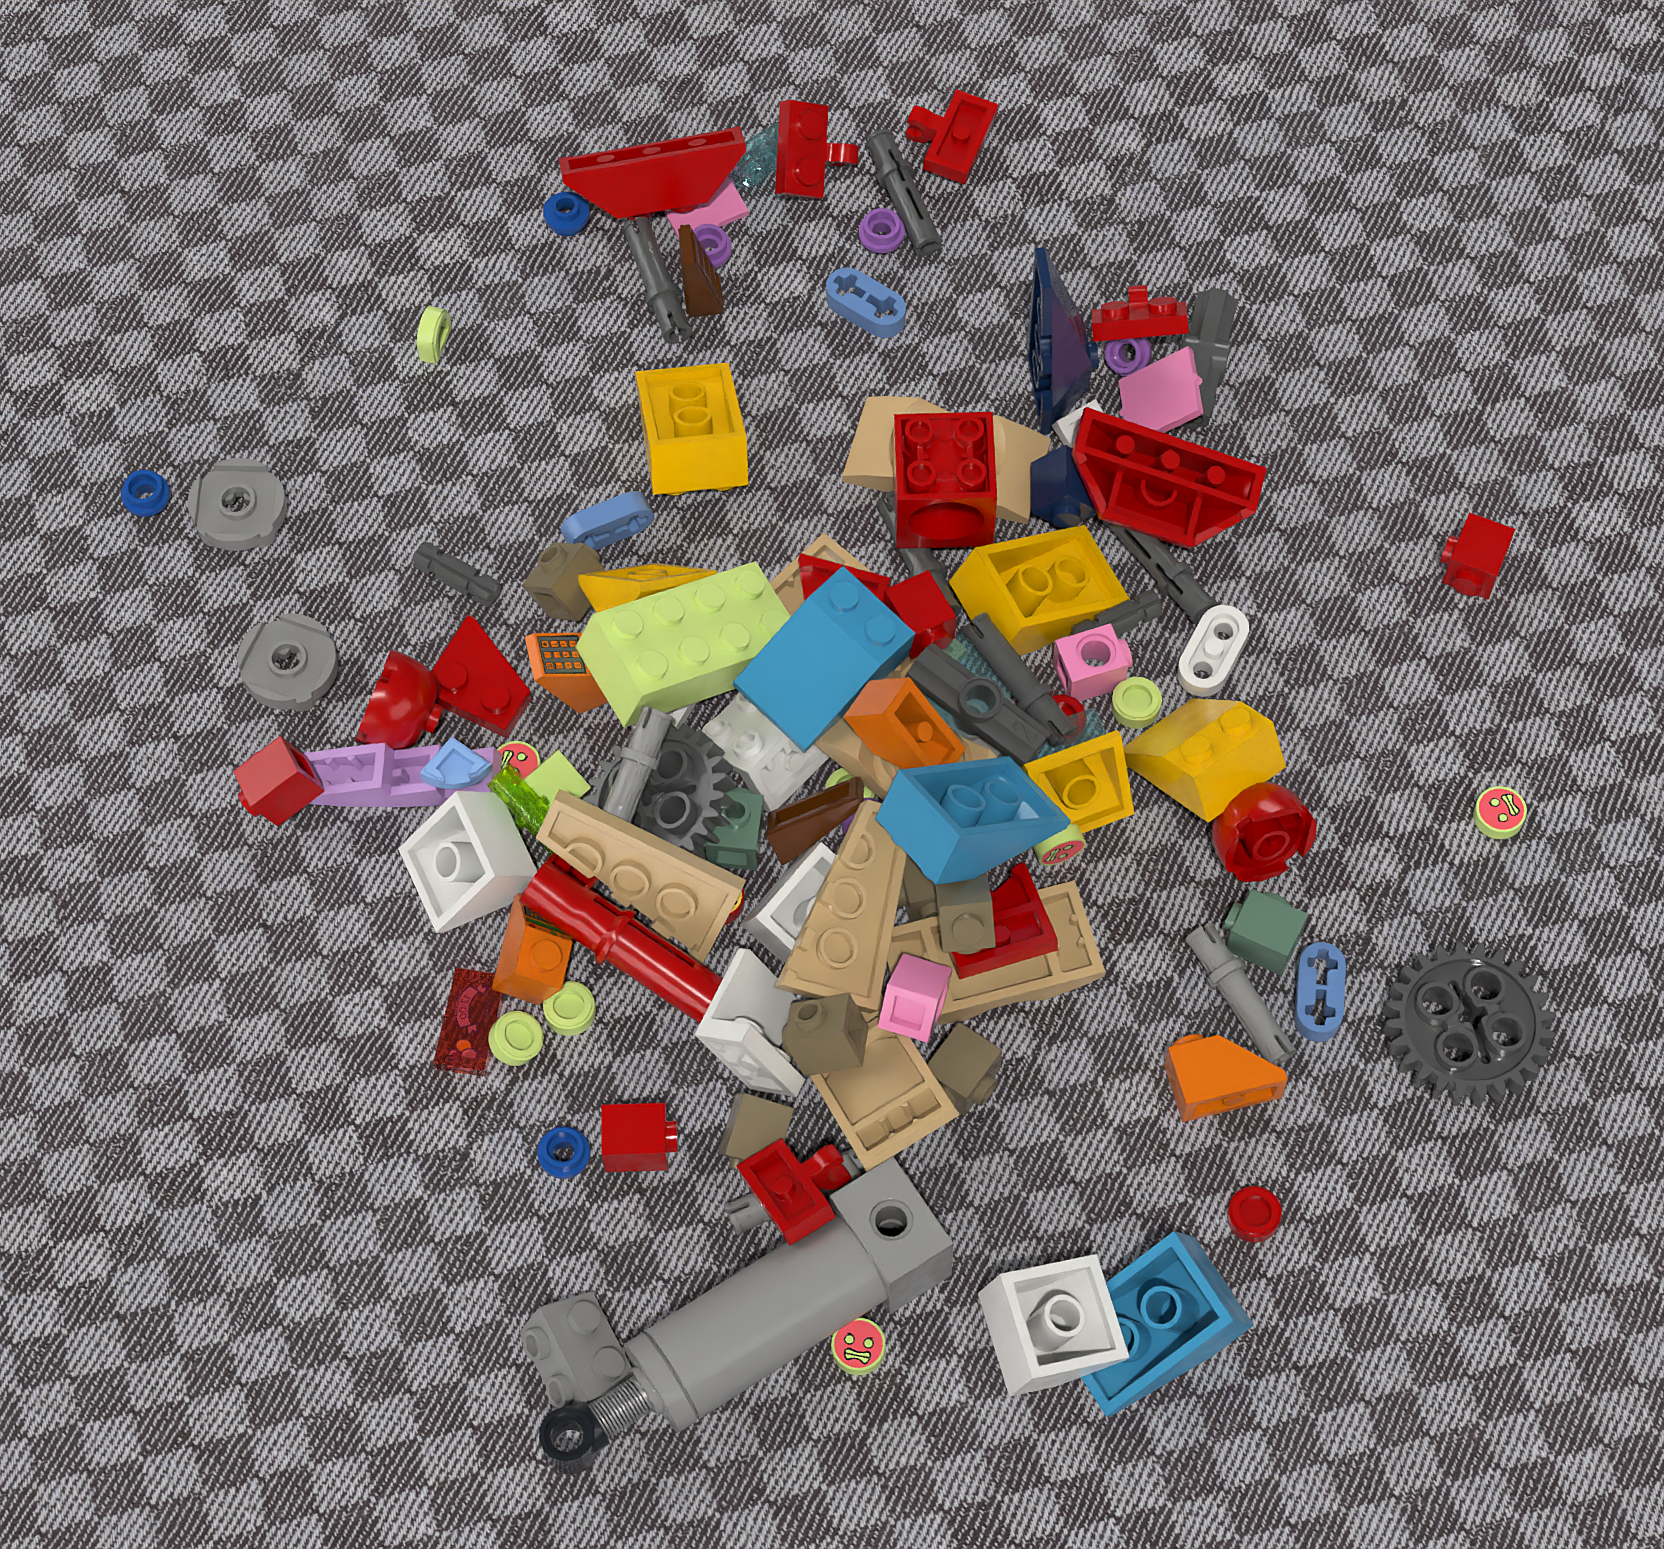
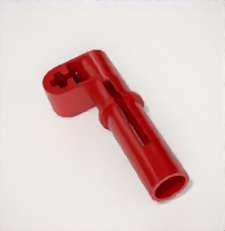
M553 853L534 875L519 902L594 952L597 963L602 965L606 960L700 1024L723 978L636 920V911L633 909L621 910L594 892L600 881L595 876L587 878L556 853Z

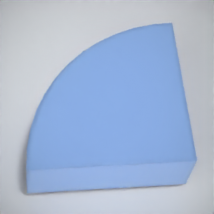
M451 736L421 770L420 778L423 782L437 788L461 789L482 781L492 772L491 763Z

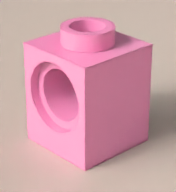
M1111 623L1055 640L1053 666L1065 695L1074 697L1079 702L1114 691L1121 681L1126 680L1128 668L1132 667L1133 664L1125 639H1117ZM1088 659H1099L1102 662H1104L1105 665L1094 667L1088 665L1084 661Z
M903 953L887 984L878 1028L928 1043L942 1014L953 968Z

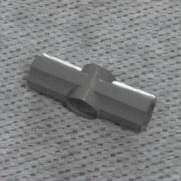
M1211 287L1207 291L1198 292L1197 299L1195 300L1189 333L1184 334L1181 349L1189 346L1193 350L1197 375L1202 378L1199 389L1204 414L1180 425V427L1196 430L1201 426H1209L1210 418H1212L1218 383H1223L1231 347V342L1228 341L1238 299L1229 295L1227 290Z
M931 643L921 652L906 673L905 677H910L922 693L953 715L955 725L962 732L968 735H979L1005 756H1010L1020 767L1032 762L1052 735V732L1005 698L1001 687L995 680L985 676H976L934 643ZM979 699L986 703L990 711L985 713L975 712L968 706L966 701Z

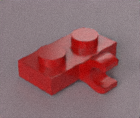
M956 89L944 117L932 113L924 107L913 106L907 119V123L910 125L905 137L918 143L932 141L924 158L923 170L966 184L996 119L999 104Z
M796 100L780 101L775 194L813 200L823 198L825 164L837 167H844L845 163L858 164V145L827 143L829 106Z
M1147 285L1128 286L1129 303L1125 301H1112L1102 304L1101 309L1092 310L1093 342L1189 333L1186 301L1177 302L1176 298L1158 297L1148 301Z
M781 1138L736 1165L743 1181L789 1246L836 1218L829 1202L819 1189L835 1190L844 1186L851 1179L849 1172L842 1164L844 1162L843 1157L833 1144L821 1148L813 1157L800 1164Z

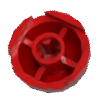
M391 649L354 741L364 745L386 742L388 747L393 750H402L415 745L423 731L433 734L444 706L435 703L438 686L430 670L413 657Z
M1260 782L1244 789L1229 802L1223 813L1212 820V844L1217 856L1229 874L1230 872L1234 873L1238 880L1245 883L1264 881L1284 873L1289 869L1285 861L1290 859L1297 851L1303 858L1310 850L1317 835V822L1302 800L1291 789L1273 782Z

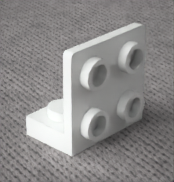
M740 692L717 717L709 721L702 729L703 733L725 751L723 757L732 764V770L741 775L749 790L754 794L764 796V810L768 812L778 809L829 758L827 754L815 745H812L805 753L802 752Z
M739 948L695 1036L749 1089L797 1097L805 1078L790 1064L791 1058L780 1050L779 1047L782 1043V1030L788 1024L791 1003L800 1001L791 992L774 988L778 978L750 949Z

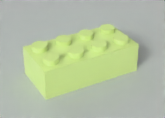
M755 561L592 614L575 648L625 728L638 723L637 721L643 706L668 713L736 689L733 686V681L791 616Z

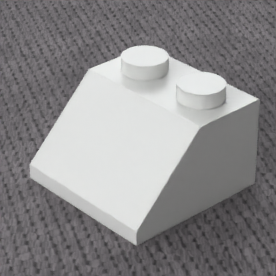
M456 791L398 848L436 933H444L510 905L513 902L514 896L525 891L537 873V869L499 792Z
M822 842L805 850L741 922V925L773 955L785 963L836 856Z
M1097 1254L1002 1273L978 1293L1009 1397L1059 1386L1129 1358Z

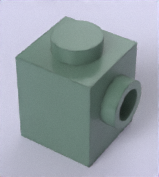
M735 787L725 793L736 802L735 806L723 809L721 813L730 824L729 826L715 827L713 833L720 840L718 844L706 841L707 861L719 867L757 871L764 823V796L754 794L745 788Z
M1251 889L1244 905L1235 901L1223 926V930L1230 932L1227 947L1232 954L1282 976L1303 934L1308 914L1292 907L1285 898L1272 892L1261 893Z

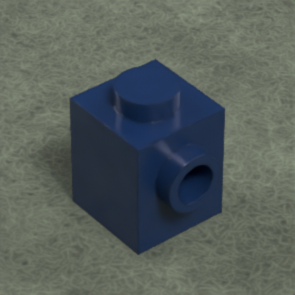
M1064 445L1031 462L1032 513L1063 529L1075 527L1081 521L1097 514L1071 455L1073 448L1068 445Z

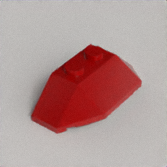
M738 126L720 131L558 159L563 184L615 218L626 217L628 220H635L636 217L648 218L653 212L668 209L674 212H686L695 209L698 204L709 202L747 150L741 128Z
M1089 407L1083 409L1071 453L1100 520L1187 549L1194 548L1256 513L1267 470L1266 467Z

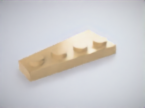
M559 789L536 836V839L587 878L595 876L611 888L612 893L610 896L627 908L631 904L653 921L651 927L667 940L673 936L690 949L688 955L701 964L707 958L746 882L745 879Z
M868 799L860 803L774 988L814 999L850 993L859 1011L869 1014L878 1011L907 853L903 848L891 839V835L875 819L882 803Z

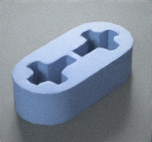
M840 268L829 275L826 281V302L835 313L880 338L896 336L903 330L906 321V304L898 293L853 268ZM850 287L855 288V294L847 292L844 296L839 295V289L847 291ZM888 309L893 311V317L887 314L882 319L877 317V311L883 314Z
M631 491L571 515L561 525V532L566 543L577 544L581 542L594 550H598L643 531L652 523L654 514L644 494L639 491Z
M1317 942L1307 946L1301 954L1296 971L1295 1027L1300 1035L1314 1042H1324L1333 1038L1340 1028L1344 1015L1345 957L1340 949L1326 942ZM1316 959L1325 960L1326 968L1330 969L1324 985L1317 984V970L1313 968ZM1316 999H1323V1013L1328 1017L1324 1025H1316L1314 1016L1308 1015L1312 1013Z

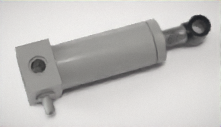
M841 1154L844 1160L842 1164L849 1172L851 1179L843 1188L829 1196L830 1206L836 1218L790 1246L785 1242L645 1331V1334L642 1332L625 1343V1351L633 1365V1368L630 1369L632 1378L617 1386L616 1389L613 1388V1391L610 1390L609 1393L607 1392L606 1395L600 1397V1400L597 1399L590 1403V1405L583 1402L575 1408L561 1407L552 1411L544 1418L539 1428V1441L548 1464L554 1470L563 1474H578L585 1471L593 1464L598 1451L610 1444V1436L613 1437L617 1435V1432L620 1433V1430L623 1431L627 1426L630 1427V1423L633 1424V1421L640 1420V1417L643 1418V1415L650 1414V1411L654 1412L657 1416L662 1414L670 1426L679 1433L695 1423L697 1419L699 1420L877 1305L882 1303L890 1315L952 1275L954 1243L896 1159L892 1156L862 1175L848 1154ZM568 1430L580 1432L583 1435V1440L575 1450L563 1452L554 1447L555 1441L561 1433Z

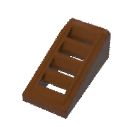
M690 224L680 225L678 234L686 312L689 314V317L721 314L724 311L720 276Z
M860 776L853 777L769 812L766 837L781 865L792 861L857 811L860 803L864 801V783Z

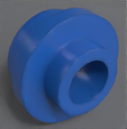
M560 192L551 196L543 208L545 223L560 236L578 234L583 230L590 216L587 201L581 195L574 192ZM563 210H572L568 213L561 212Z
M138 470L130 474L125 480L121 490V499L125 508L130 513L140 517H148L159 513L166 507L170 499V489L166 480L161 475L150 470ZM144 493H153L148 498L139 499Z
M566 1126L557 1127L547 1132L540 1140L537 1149L538 1160L542 1169L548 1175L558 1179H569L580 1174L588 1165L591 1153L588 1140L584 1134L575 1128ZM561 1148H570L574 1151L572 1158L568 1161L557 1160L555 1154Z

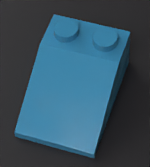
M842 566L804 601L733 681V686L805 753L843 718L869 681L886 678L909 656L916 633Z
M1010 756L900 769L875 817L891 835V839L903 848L921 868L924 876L933 881L935 885L974 879L1065 830L1071 821Z
M1173 1231L1106 1282L1129 1358L1081 1378L1105 1416L1111 1417L1213 1357L1254 1326L1195 1237Z

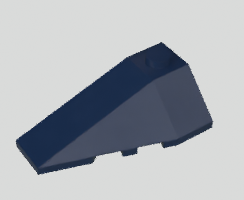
M1045 247L1035 248L1026 354L1039 430L1042 435L1050 434L1054 430L1052 425L1065 417L1089 390L1091 370L1098 369L1099 367L1097 344L1093 341L1088 342L1085 323Z

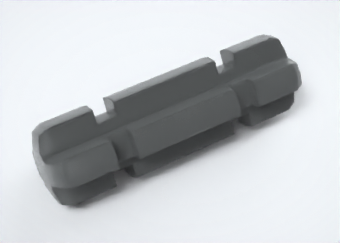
M429 542L420 544L412 557L415 568L428 575L435 573V579L465 596L473 594L472 599L485 607H490L495 603L502 590L498 580L487 574L479 576L480 570L449 553L441 555L442 549Z
M1147 590L1136 595L1133 602L1128 599L1094 615L1095 620L1093 621L1085 619L1073 625L1070 634L1074 635L1111 623L1117 637L1138 627V622L1141 620L1146 623L1159 617L1162 614L1163 605L1155 591Z

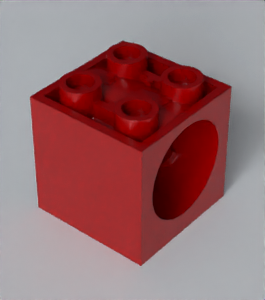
M993 412L894 414L893 485L896 549L980 547L994 544L997 482Z

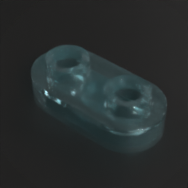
M779 121L745 142L747 151L727 176L737 187L756 186L768 174L776 170Z

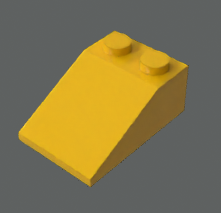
M729 362L635 371L648 472L653 495H681L687 491L705 489L724 491L735 486L749 485L746 432Z
M1085 525L975 547L949 581L971 621L978 615L987 612L991 621L1018 655L1034 652L1055 642V640L1070 635L1073 625L1085 619L1093 621L1095 620L1094 615L1128 599L1130 600Z
M1192 698L1123 747L1126 765L1207 823L1223 813L1229 802L1241 791L1256 783L1266 782L1286 768L1273 721L1242 701Z

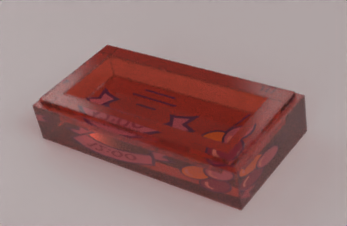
M455 968L433 1061L435 1069L486 1077L492 1052L488 1040L489 1032L492 1025L500 1018L505 996L504 993L492 989L494 973Z

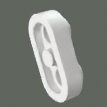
M1219 605L1210 608L1202 616L1180 657L1178 665V681L1188 693L1200 697L1211 696L1219 692L1225 685L1248 638L1249 623L1246 616L1240 610L1228 605ZM1218 632H1225L1231 638L1227 640H1220L1215 636V634ZM1202 670L1207 672L1210 677L1201 679L1196 677L1194 672Z

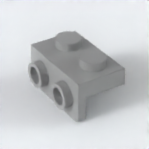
M593 1291L540 1306L520 1331L524 1351L528 1358L534 1362L546 1386L548 1399L557 1409L561 1407L575 1408L583 1402L590 1405L593 1401L600 1400V1397L606 1395L607 1392L609 1393L610 1390L613 1391V1388L616 1389L617 1386L632 1378L630 1373L632 1367Z

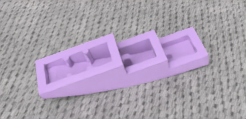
M384 742L307 752L304 754L308 757L325 790L308 804L345 807L441 806L456 791L499 792L502 755L495 747L472 750L491 763L492 772L482 781L472 786L461 789H442L431 786L420 778L421 770L442 748L440 744L393 750Z

